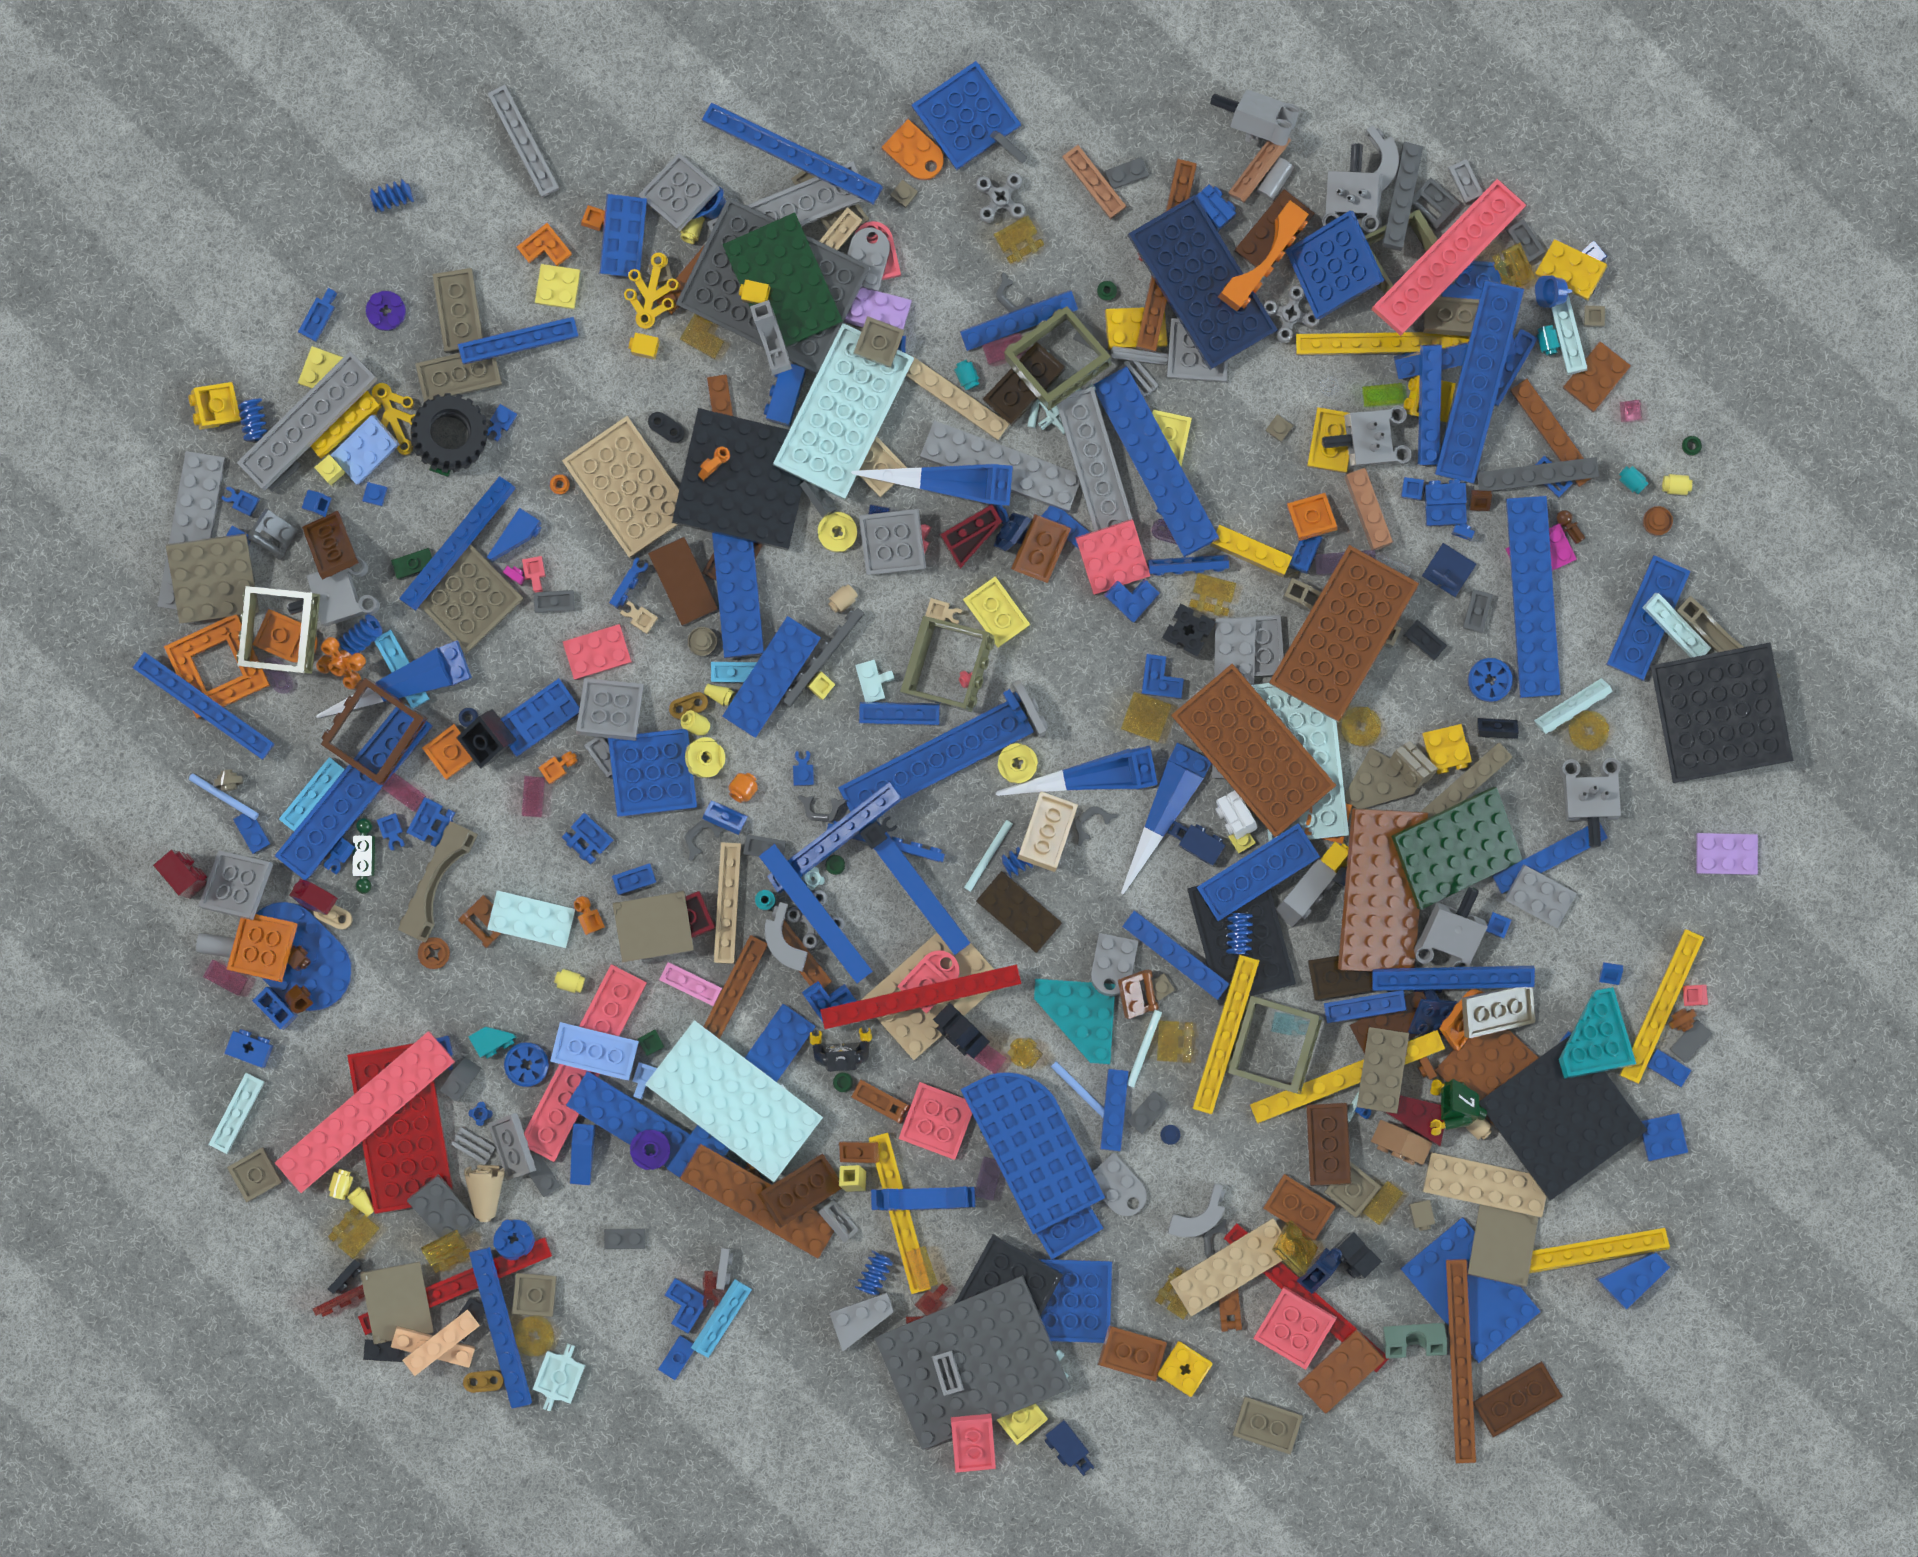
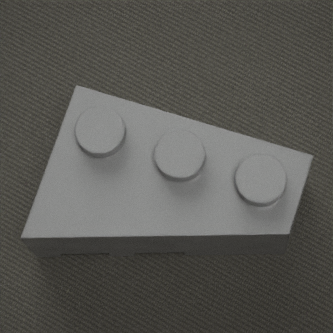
M1318 858L1285 897L1283 902L1276 908L1278 917L1290 927H1293L1301 917L1306 919L1312 911L1310 906L1313 903L1317 905L1324 897L1321 894L1323 890L1326 889L1328 891L1335 883L1332 879L1336 873Z
M888 1292L830 1312L842 1351L846 1350L894 1312Z

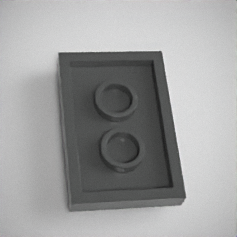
M439 1174L407 1199V1202L446 1246L478 1220Z

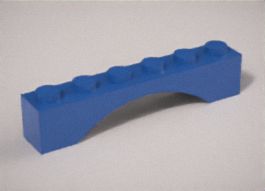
M1513 335L1507 355L1516 353ZM1468 342L1442 348L1441 370L1463 365ZM1420 351L1393 356L1398 379L1420 375Z

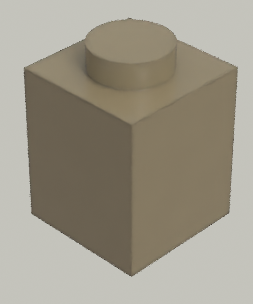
M1430 1200L1408 1204L1413 1227L1419 1228V1231L1431 1229V1225L1435 1224Z

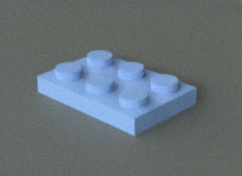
M371 415L331 456L357 485L400 444L375 415Z

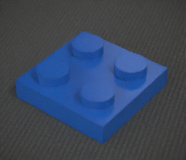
M1679 1113L1642 1121L1647 1128V1131L1642 1134L1648 1161L1688 1153Z

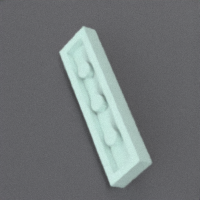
M1568 294L1566 302L1552 307L1551 312L1567 375L1587 371V365Z
M1655 593L1642 607L1690 658L1706 655L1711 649L1659 593Z
M1601 678L1534 721L1538 728L1546 734L1555 730L1557 726L1565 721L1571 720L1573 716L1581 711L1587 710L1592 704L1604 699L1613 691L1610 685Z
M245 1073L209 1143L210 1146L228 1154L265 1081Z

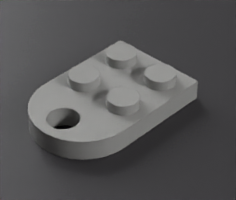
M864 228L858 231L851 240L847 255L871 267L862 287L879 292L890 252V244L886 235L876 228ZM870 233L878 235V241L874 244L867 241V236Z
M1020 679L1012 682L1014 690L1021 699V704L1038 737L1046 735L1048 725L1043 715L1039 717L1037 713L1039 707L1035 699H1030Z
M1099 933L1091 971L1092 984L1099 993L1106 996L1120 995L1118 980L1132 975L1138 946L1137 940ZM1112 981L1115 984V988L1107 990L1104 987V982Z
M1113 1152L1093 1171V1174L1105 1196L1103 1201L1111 1210L1122 1216H1131L1138 1213L1144 1207L1147 1197L1146 1190L1141 1181ZM1132 1197L1137 1198L1139 1201V1206L1136 1209H1130L1127 1205V1201Z

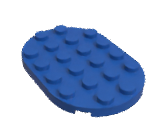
M273 903L255 913L297 923L292 946L298 947L301 945L308 952L306 956L311 961L306 969H301L300 971L293 969L287 963L282 982L262 979L285 1002V995L293 986L297 984L299 987H302L304 985L311 992L309 997L313 1002L306 1011L322 1010L336 1003L346 992L351 980V960L347 950L340 941L310 911L294 903Z

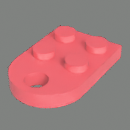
M875 221L861 225L855 234L861 229L873 227L882 231L889 241L890 252L882 280L900 277L901 272L894 241L888 227ZM876 234L874 237L867 236V241L871 244L876 243L878 235Z
M946 951L930 952L897 987L903 991L958 978V962L953 955ZM945 957L950 958L952 961V966L949 969H943L940 965L941 960ZM935 1004L920 1008L927 1014Z

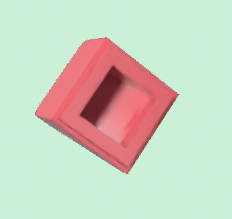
M1707 985L1683 986L1684 1006L1708 1005Z

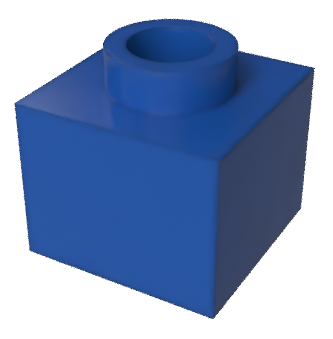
M308 490L302 509L325 517L332 498L322 493Z

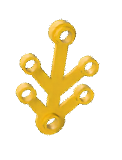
M655 253L651 257L653 269L648 288L641 278L639 270L632 269L628 274L629 279L635 282L645 298L643 308L637 299V292L634 289H627L624 292L625 299L631 302L637 312L635 317L637 325L643 329L652 327L655 323V317L666 310L673 309L675 306L673 299L665 298L660 306L652 310L654 301L668 292L679 288L678 280L672 278L667 281L666 285L656 290L661 269L668 263L667 256L663 253ZM657 257L661 258L660 264H656L655 259ZM636 271L638 273V277L636 279H633L632 273ZM671 281H675V288L670 287ZM629 291L634 293L631 299L627 296ZM667 300H670L672 303L669 308L665 306ZM647 315L648 321L644 323L642 317Z
M378 383L372 389V396L380 406L383 405L385 412L381 423L387 429L390 422L400 444L397 447L398 452L402 455H409L413 451L411 441L405 438L398 419L408 422L412 426V419L416 414L410 415L392 408L390 401L401 404L405 409H411L414 401L409 396L402 397L392 393L389 385ZM381 389L385 390V394L383 396L378 395V392ZM405 400H411L409 406H405L404 402ZM403 443L408 444V448L406 450L401 449V445Z

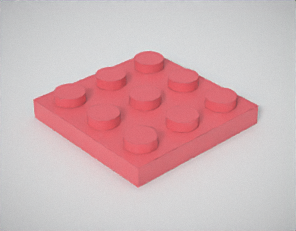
M1133 519L1075 537L1094 595L1109 590L1116 581L1125 585L1150 576Z
M919 1082L898 1139L955 1160L972 1112L964 1098Z
M1284 1286L1253 1339L1306 1370L1337 1317Z

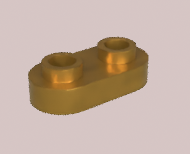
M695 692L672 701L669 706V712L672 717L680 720L683 714L689 710L696 713L706 710L708 699L703 693ZM695 700H702V704L700 706H696ZM682 706L683 712L677 713L676 708Z
M498 1370L471 1372L463 1379L464 1388L471 1393L496 1391L504 1384L502 1373ZM492 1376L497 1377L498 1382L496 1384L491 1383ZM472 1378L477 1379L478 1383L476 1386L471 1385L470 1381Z

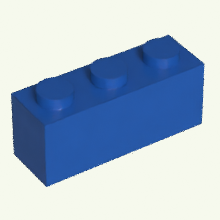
M791 364L792 369L775 375L777 382L776 385L772 384L769 393L772 399L770 404H766L764 410L767 421L786 427L791 425L806 373L805 367Z

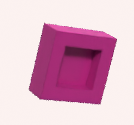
M507 566L503 571L506 576L519 585H522L526 580L522 576L524 572L515 566L513 568Z

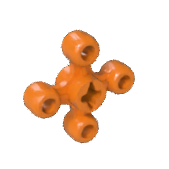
M328 637L321 645V650L326 655L318 660L316 664L317 669L323 674L331 671L336 676H344L343 685L348 689H355L356 684L361 680V676L357 671H360L366 664L365 657L360 653L351 655L345 650L339 651L340 644L338 640Z

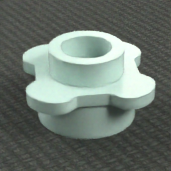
M814 867L801 877L806 882L810 891L814 890L819 884L823 885L825 882L824 877L820 876L817 867Z

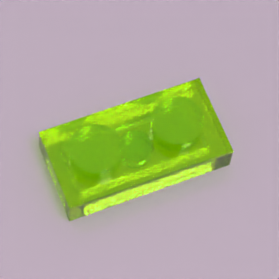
M1402 383L1362 387L1364 407L1404 403Z

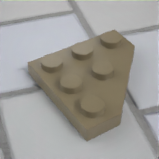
M1370 748L1345 793V803L1352 805L1356 809H1364L1413 795L1417 788L1413 784L1408 783L1405 776L1399 770L1393 768L1389 757Z

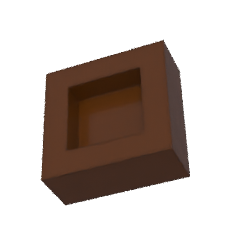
M1471 490L1470 511H1490L1492 492Z

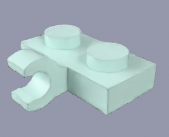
M875 660L855 665L865 702L886 699L881 683L895 680L893 672L889 671L879 675Z

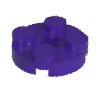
M381 291L372 294L366 305V316L369 322L378 330L391 331L404 321L406 307L397 294L391 291ZM384 306H388V309L391 310V313H387V316L380 312L381 309H384Z
M647 1129L639 1132L633 1138L630 1144V1154L633 1162L638 1167L645 1170H654L663 1166L668 1160L670 1144L667 1137L660 1131ZM653 1144L655 1146V1154L650 1153L647 1155V1150L644 1147Z

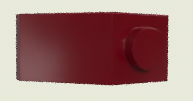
M299 879L289 895L304 908L328 915L338 899L312 882Z

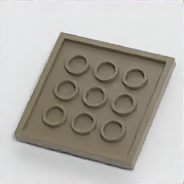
M246 533L166 544L179 624L229 617L236 614L241 615L244 607L243 593L246 586L255 587ZM258 599L256 600L255 613H258L260 611Z
M470 544L422 602L420 607L453 641H459L461 649L468 654L524 598Z

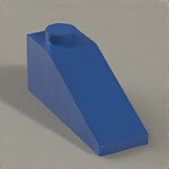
M519 508L488 554L487 559L493 562L528 542L533 536L537 537L542 529L540 527L541 522Z
M573 1124L570 1184L590 1185L596 1125Z

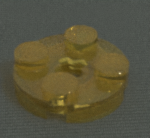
M1368 707L1350 709L1341 721V733L1344 739L1355 746L1364 747L1372 744L1381 732V722L1378 715ZM1358 721L1366 724L1364 732L1356 730L1355 727L1358 726Z
M1583 711L1574 716L1569 723L1570 740L1578 749L1584 751L1595 750L1606 742L1609 734V725L1599 713ZM1592 726L1593 735L1589 734L1586 736L1583 728Z
M541 1316L526 1317L517 1324L514 1331L517 1348L528 1356H540L547 1352L554 1343V1329L551 1323ZM538 1331L539 1340L531 1341L529 1332Z

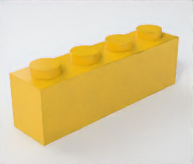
M1218 526L1216 533L1220 539L1212 542L1210 546L1280 577H1284L1292 556L1224 526Z

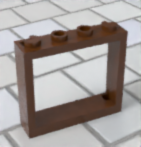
M364 678V680L361 679L356 684L354 695L346 699L344 703L345 708L342 713L339 712L334 717L332 728L330 730L327 729L322 735L321 739L323 741L321 745L377 784L384 785L428 718L371 679ZM367 688H370L414 718L377 774L331 743Z

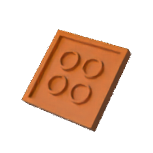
M255 914L253 920L240 918L226 970L282 982L298 924Z

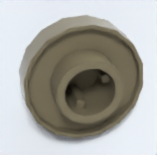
M698 627L689 634L688 646L695 655L700 657L708 656L716 649L717 638L711 629Z
M232 769L220 771L221 774L217 775V779L213 780L214 788H221L222 792L237 790V785L243 784V777L237 776V773H233Z

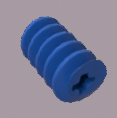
M403 179L400 181V186L394 181L393 188L388 184H385V190L378 186L377 193L373 188L370 189V197L376 213L377 207L382 212L385 205L388 209H391L392 202L396 207H399L400 200L404 205L407 204V198L414 202L409 183H405Z
M260 398L246 400L238 405V409L242 411L239 413V416L244 418L241 420V425L245 426L242 428V432L246 434L243 436L244 441L258 442L263 437V434L268 432L267 429H261L262 426L266 425V422L260 421L261 418L265 417V414L258 412L264 409L263 406H257V403L262 402Z
M367 614L365 619L362 618L359 623L354 625V628L349 629V633L346 632L343 634V637L338 638L340 647L351 655L360 653V651H363L371 642H374L376 638L382 635V627L374 616Z
M1019 847L1016 848V855L1012 851H1009V858L1002 855V863L1011 879V872L1018 876V869L1020 868L1025 872L1026 864L1033 868V864L1017 859L1020 852Z
M1231 913L1233 916L1228 917L1227 920L1233 924L1228 925L1227 929L1233 932L1227 934V937L1232 939L1227 942V945L1232 948L1226 950V953L1250 955L1246 951L1252 950V947L1246 945V943L1252 942V939L1247 937V935L1252 934V931L1248 930L1247 927L1252 926L1253 923L1247 921V919L1252 918L1253 915Z
M871 1250L875 1257H868L872 1264H865L869 1271L861 1272L865 1279H858L862 1286H855V1288L870 1295H879L880 1292L876 1288H883L880 1280L885 1281L887 1279L883 1273H890L886 1265L893 1266L894 1263L890 1258Z

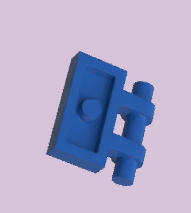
M424 797L406 833L424 842L428 835L434 837L430 845L436 847L443 837L445 827L449 825L450 821L453 822L452 819L455 812L448 809L444 816L440 814L443 808L442 805ZM438 819L442 821V823L440 824L437 832H435L432 830V828L436 820Z
M583 813L571 826L576 832L573 837L568 832L562 836V839L567 842L566 845L570 849L573 848L580 854L579 857L583 861L586 860L590 865L596 860L591 853L596 850L601 855L614 841L586 813ZM581 837L589 844L586 849L578 843Z

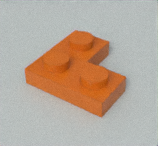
M548 223L517 246V249L528 263H531L545 252L553 263L559 266L572 255Z

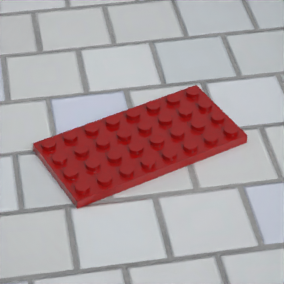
M414 1043L348 1054L354 1094ZM433 1080L362 1141L374 1214L411 1208L412 1206L407 1202V1199L438 1174L453 1190L435 1080Z

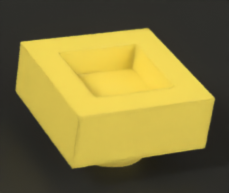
M818 671L806 687L819 699L823 700L835 684L823 672Z
M1250 833L1239 839H1236L1233 834L1228 836L1238 854L1256 844Z

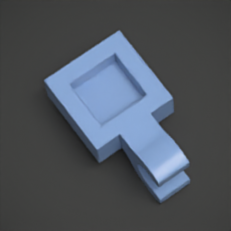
M638 1063L633 1082L638 1083L633 1097L642 1100L646 1089L645 1084L657 1068Z

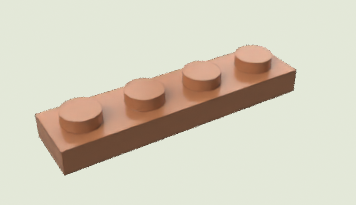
M1288 138L1287 144L1284 146L1276 145L1268 140L1228 192L1229 195L1245 202L1281 153L1286 149L1291 139Z
M1079 145L1062 156V159L1110 220L1126 208V205Z

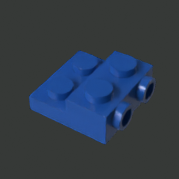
M1459 479L1449 480V484H1441L1440 480L1429 481V485L1424 487L1426 526L1467 524L1466 483H1461Z

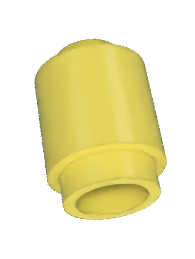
M1669 474L1663 477L1662 491L1667 492V494L1687 495L1688 491H1692V480H1689L1688 475Z
M692 710L687 711L681 717L683 729L697 736L708 733L710 722L706 717Z
M562 969L561 972H557L554 983L557 984L559 989L572 993H581L585 977H582L579 973Z
M339 1169L338 1172L333 1173L329 1187V1196L345 1200L353 1180V1176H350L351 1172Z

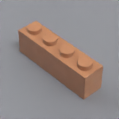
M1363 468L1346 474L1345 481L1371 551L1390 546L1393 541L1366 469Z

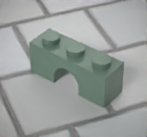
M1444 1323L1383 1327V1344L1386 1358L1406 1357V1348L1414 1344L1422 1346L1426 1351V1356L1447 1355V1337Z

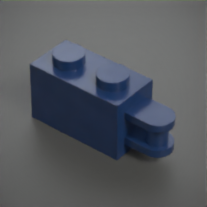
M1174 821L1173 828L1167 833L1180 841L1178 846L1208 865L1213 866L1225 847L1222 843L1224 840L1215 834L1212 837L1206 834V829L1198 824L1195 826L1191 824L1189 828H1186ZM1181 829L1186 832L1183 838L1178 836Z
M1325 1248L1306 1266L1297 1282L1313 1294L1332 1276L1339 1266L1342 1252L1337 1248H1332L1331 1250Z
M1064 1419L1045 1433L1047 1438L1044 1441L1051 1450L1053 1448L1059 1453L1057 1458L1063 1466L1066 1464L1069 1467L1075 1465L1083 1476L1086 1475L1085 1473L1088 1470L1095 1468L1086 1457L1089 1453L1088 1449ZM1084 1458L1086 1462L1079 1466L1077 1462Z

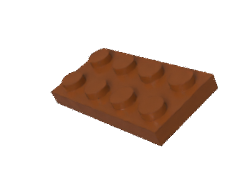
M1356 1329L1301 1379L1298 1385L1326 1414L1376 1369L1385 1358Z

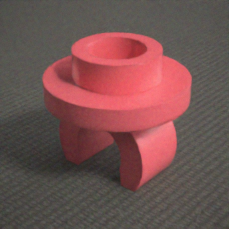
M966 671L960 672L959 682L963 688L968 689L972 672L970 674Z

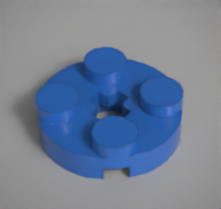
M504 1220L495 1232L493 1245L503 1258L517 1260L519 1259L518 1257L526 1256L532 1250L535 1238L526 1222L521 1220ZM513 1236H516L518 1238V1241H514L513 1244H511L510 1239Z

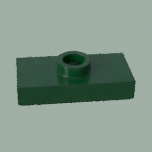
M426 548L391 560L397 579L420 573L432 559L430 548Z

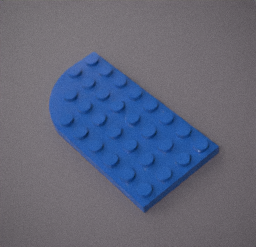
M995 1073L960 1089L1033 1234L1105 1198L1055 1097L1045 1086L1025 1075Z

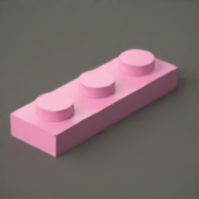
M669 962L659 979L712 1006L715 1005L722 991L721 987Z

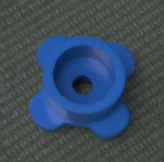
M478 1102L474 1109L469 1110V1116L473 1117L478 1126H482L485 1120L492 1118L493 1112L485 1107L484 1102Z

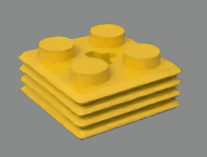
M1178 1341L1159 1370L1158 1376L1189 1397H1192L1213 1364L1196 1351ZM1189 1364L1190 1372H1185L1184 1375L1181 1374L1180 1366Z

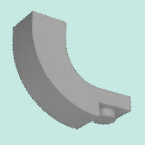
M1372 125L1366 130L1365 135L1380 155V167L1374 173L1383 174L1382 193H1384L1396 175L1399 154L1393 138L1390 136L1384 140L1383 138L1385 137L1382 131Z
M769 300L750 306L772 374L776 375L792 369L789 355Z
M780 902L779 906L775 905L772 917L775 920L766 919V942L771 953L779 962L791 969L803 972L808 952L795 949L784 940L782 926L788 904Z
M1214 1183L1208 1206L1200 1215L1189 1218L1172 1214L1167 1233L1179 1237H1194L1212 1229L1219 1222L1225 1210V1207L1218 1205V1202H1222L1225 1190H1222L1223 1186Z

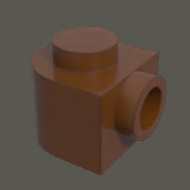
M293 945L291 947L287 963L297 971L304 970L310 965L311 961L306 956L308 952L301 945L298 947Z
M296 984L285 995L287 1004L295 1013H301L313 1004L309 997L311 992L304 985L299 987Z

